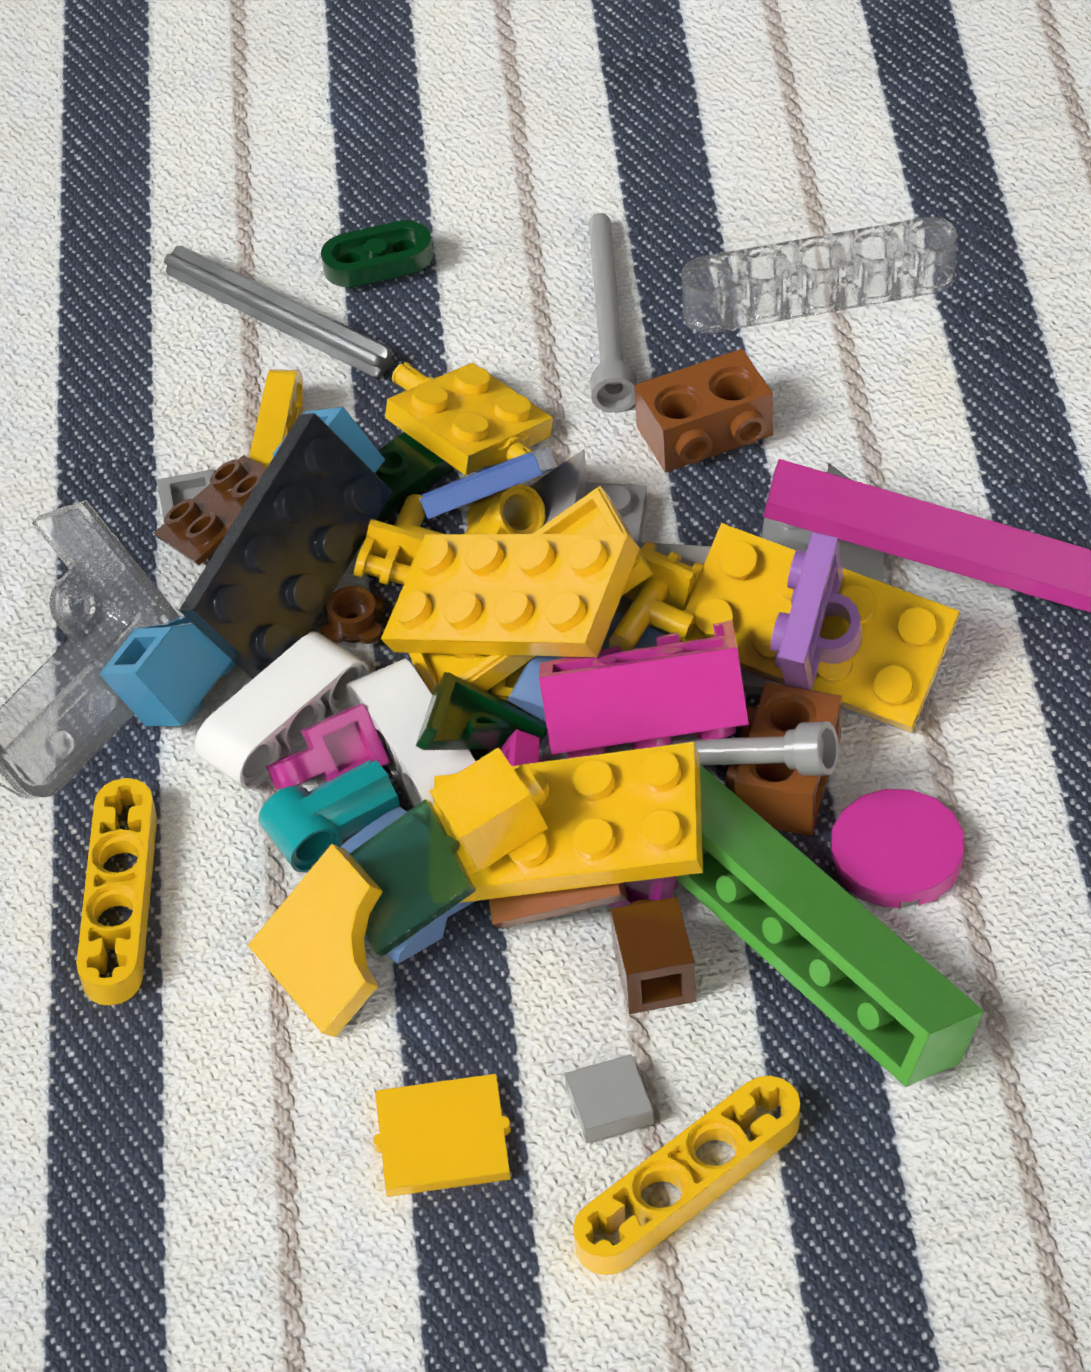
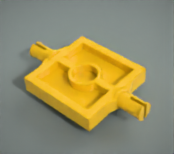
M404 362V366L403 364L398 365L393 372V383L406 391L387 399L385 418L465 476L486 466L497 465L533 451L529 448L530 446L551 436L552 416L473 362L437 378L425 376L408 362Z

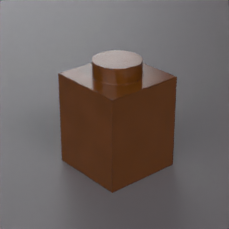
M678 897L660 900L644 899L633 902L628 906L610 909L613 950L629 1014L696 1002L695 961Z

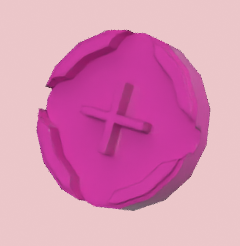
M883 789L863 795L842 810L832 828V860L841 884L859 899L881 907L901 908V902L919 900V906L935 901L953 887L963 868L964 832L954 813L936 798L911 789Z

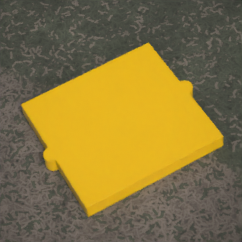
M496 1074L375 1090L379 1134L374 1136L373 1143L375 1151L382 1153L387 1197L511 1180L505 1136L510 1133L511 1127L510 1120L502 1116Z

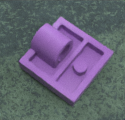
M812 532L807 552L796 550L787 583V587L793 589L790 614L779 612L774 625L770 646L771 651L776 652L775 667L781 668L785 686L813 690L820 662L838 664L847 661L858 652L862 644L863 630L857 606L848 597L839 594L844 572L837 537ZM829 616H839L846 619L850 627L840 638L834 640L824 639L819 636L823 619Z

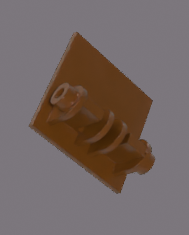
M245 455L239 459L224 463L212 474L210 484L193 499L179 502L166 514L164 518L165 523L154 532V535L199 566L203 563L207 566L265 472L266 467Z

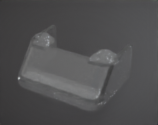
M87 500L40 514L31 522L70 569L55 584L50 595L52 617L69 639L0 707V786L25 799L44 798L58 793L134 715L130 708L99 674L135 628L160 625L180 617Z

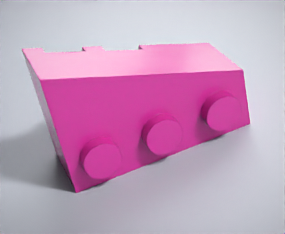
M732 620L713 624L715 637L680 642L679 635L672 633L656 637L657 646L621 651V647L614 646L601 649L598 658L565 657L540 663L539 682L551 754L566 752L567 758L598 755L606 752L605 746L631 743L633 749L665 746L671 743L670 736L697 733L698 739H719L735 734L736 726L749 725Z

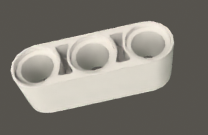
M318 632L309 633L298 640L205 720L195 739V751L199 757L243 788H256L270 777L265 766L299 752L307 745L301 732L302 729L351 707L346 685L368 675L369 668L366 663Z
M403 659L348 683L346 688L351 707L356 704L365 705L390 763L386 764L387 768L417 815L426 824L433 821L434 799L429 791L434 788V776L458 773L476 761L469 750H422L415 746L432 694L412 664L407 659Z

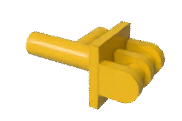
M412 494L406 498L394 526L371 519L367 536L355 564V576L363 578L365 574L378 577L379 583L389 585L390 581L404 585L425 534H443L420 527L426 515L420 501L423 496Z
M646 541L640 551L653 574L625 593L624 597L634 601L608 641L610 647L619 646L621 651L633 650L649 624L671 634L677 633L680 638L686 640L693 629L696 616L684 610L701 573L703 564L696 562L693 566H689L680 562V554L672 551L668 556L656 552V544Z

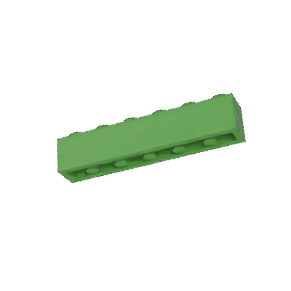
M701 765L703 873L677 876L676 880L905 1087L959 1064L984 1010Z

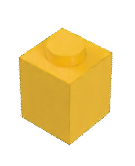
M499 747L429 791L447 824L479 872L548 829L536 805L546 798L543 790L525 763L513 769Z

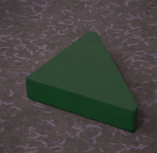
M444 672L434 689L415 746L422 750L497 749L504 745L516 729L539 737L540 745L548 731L547 725L544 722L454 674Z

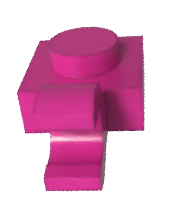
M356 704L302 729L301 732L309 748L283 757L265 767L275 789L278 790L289 786H297L321 774L324 783L368 760L371 762L377 760L381 766L390 763L365 705Z

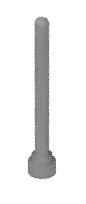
M596 213L589 220L600 364L590 377L591 399L593 404L604 412H623L635 404L634 385L637 384V377L634 370L623 361L611 221L606 214Z
M828 721L801 722L796 729H790L786 732L785 736L685 739L671 740V743L668 744L694 742L700 754V765L786 763L789 769L797 770L802 776L832 775L837 767L839 757L837 733L832 723ZM631 743L605 746V753L635 750L632 748ZM550 745L542 753V759L547 761L568 759L566 752L551 754Z

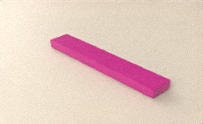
M778 459L763 514L765 518L837 537L843 541L1091 613L1090 549Z

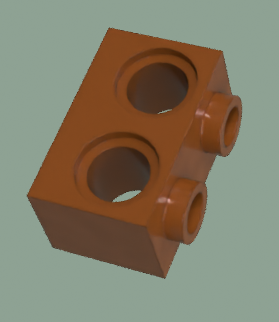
M743 348L634 385L636 427L665 473L773 436V393Z
M765 682L758 707H747L749 725L742 726L741 738L785 736L788 730L796 729L801 722L828 721L832 723L836 730L839 744L841 739L842 696ZM786 763L735 764L728 766L725 786L775 830L813 836L830 775L802 776L797 770L789 769Z

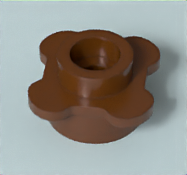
M346 586L334 591L324 607V611L327 613V623L321 627V634L336 644L342 641L348 643L362 642L365 644L376 642L383 633L382 626L378 623L379 614L385 609L383 599L379 595L372 594L369 590L359 586Z

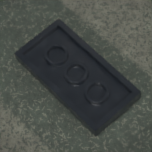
M316 413L299 415L179 611L254 679L298 640L309 634L366 538L371 519L376 520L393 491Z

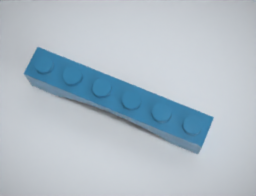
M344 407L312 410L304 413H316L374 473L385 461L384 457ZM280 444V445L277 447V449L273 452V457L275 456V454H276V452L278 451V449H279V447L281 446V444ZM183 615L160 625L135 628L99 675L145 726H183V724L188 723L199 714L204 706L203 698L218 678L231 671L236 663Z

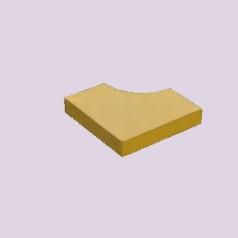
M334 844L330 845L248 946L321 1033L336 1038L378 988V984L367 966L364 938L369 914L383 891L346 849Z

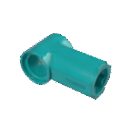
M368 760L309 792L300 785L289 786L279 790L263 804L259 812L258 821L295 871L306 873L310 871L331 844L340 847L343 839L362 830L382 815L398 807L399 800L383 767L377 760L374 762Z

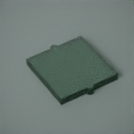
M426 799L349 853L383 891L369 914L365 933L375 954L380 957L392 951L476 891L457 854L460 843L448 836L432 803Z

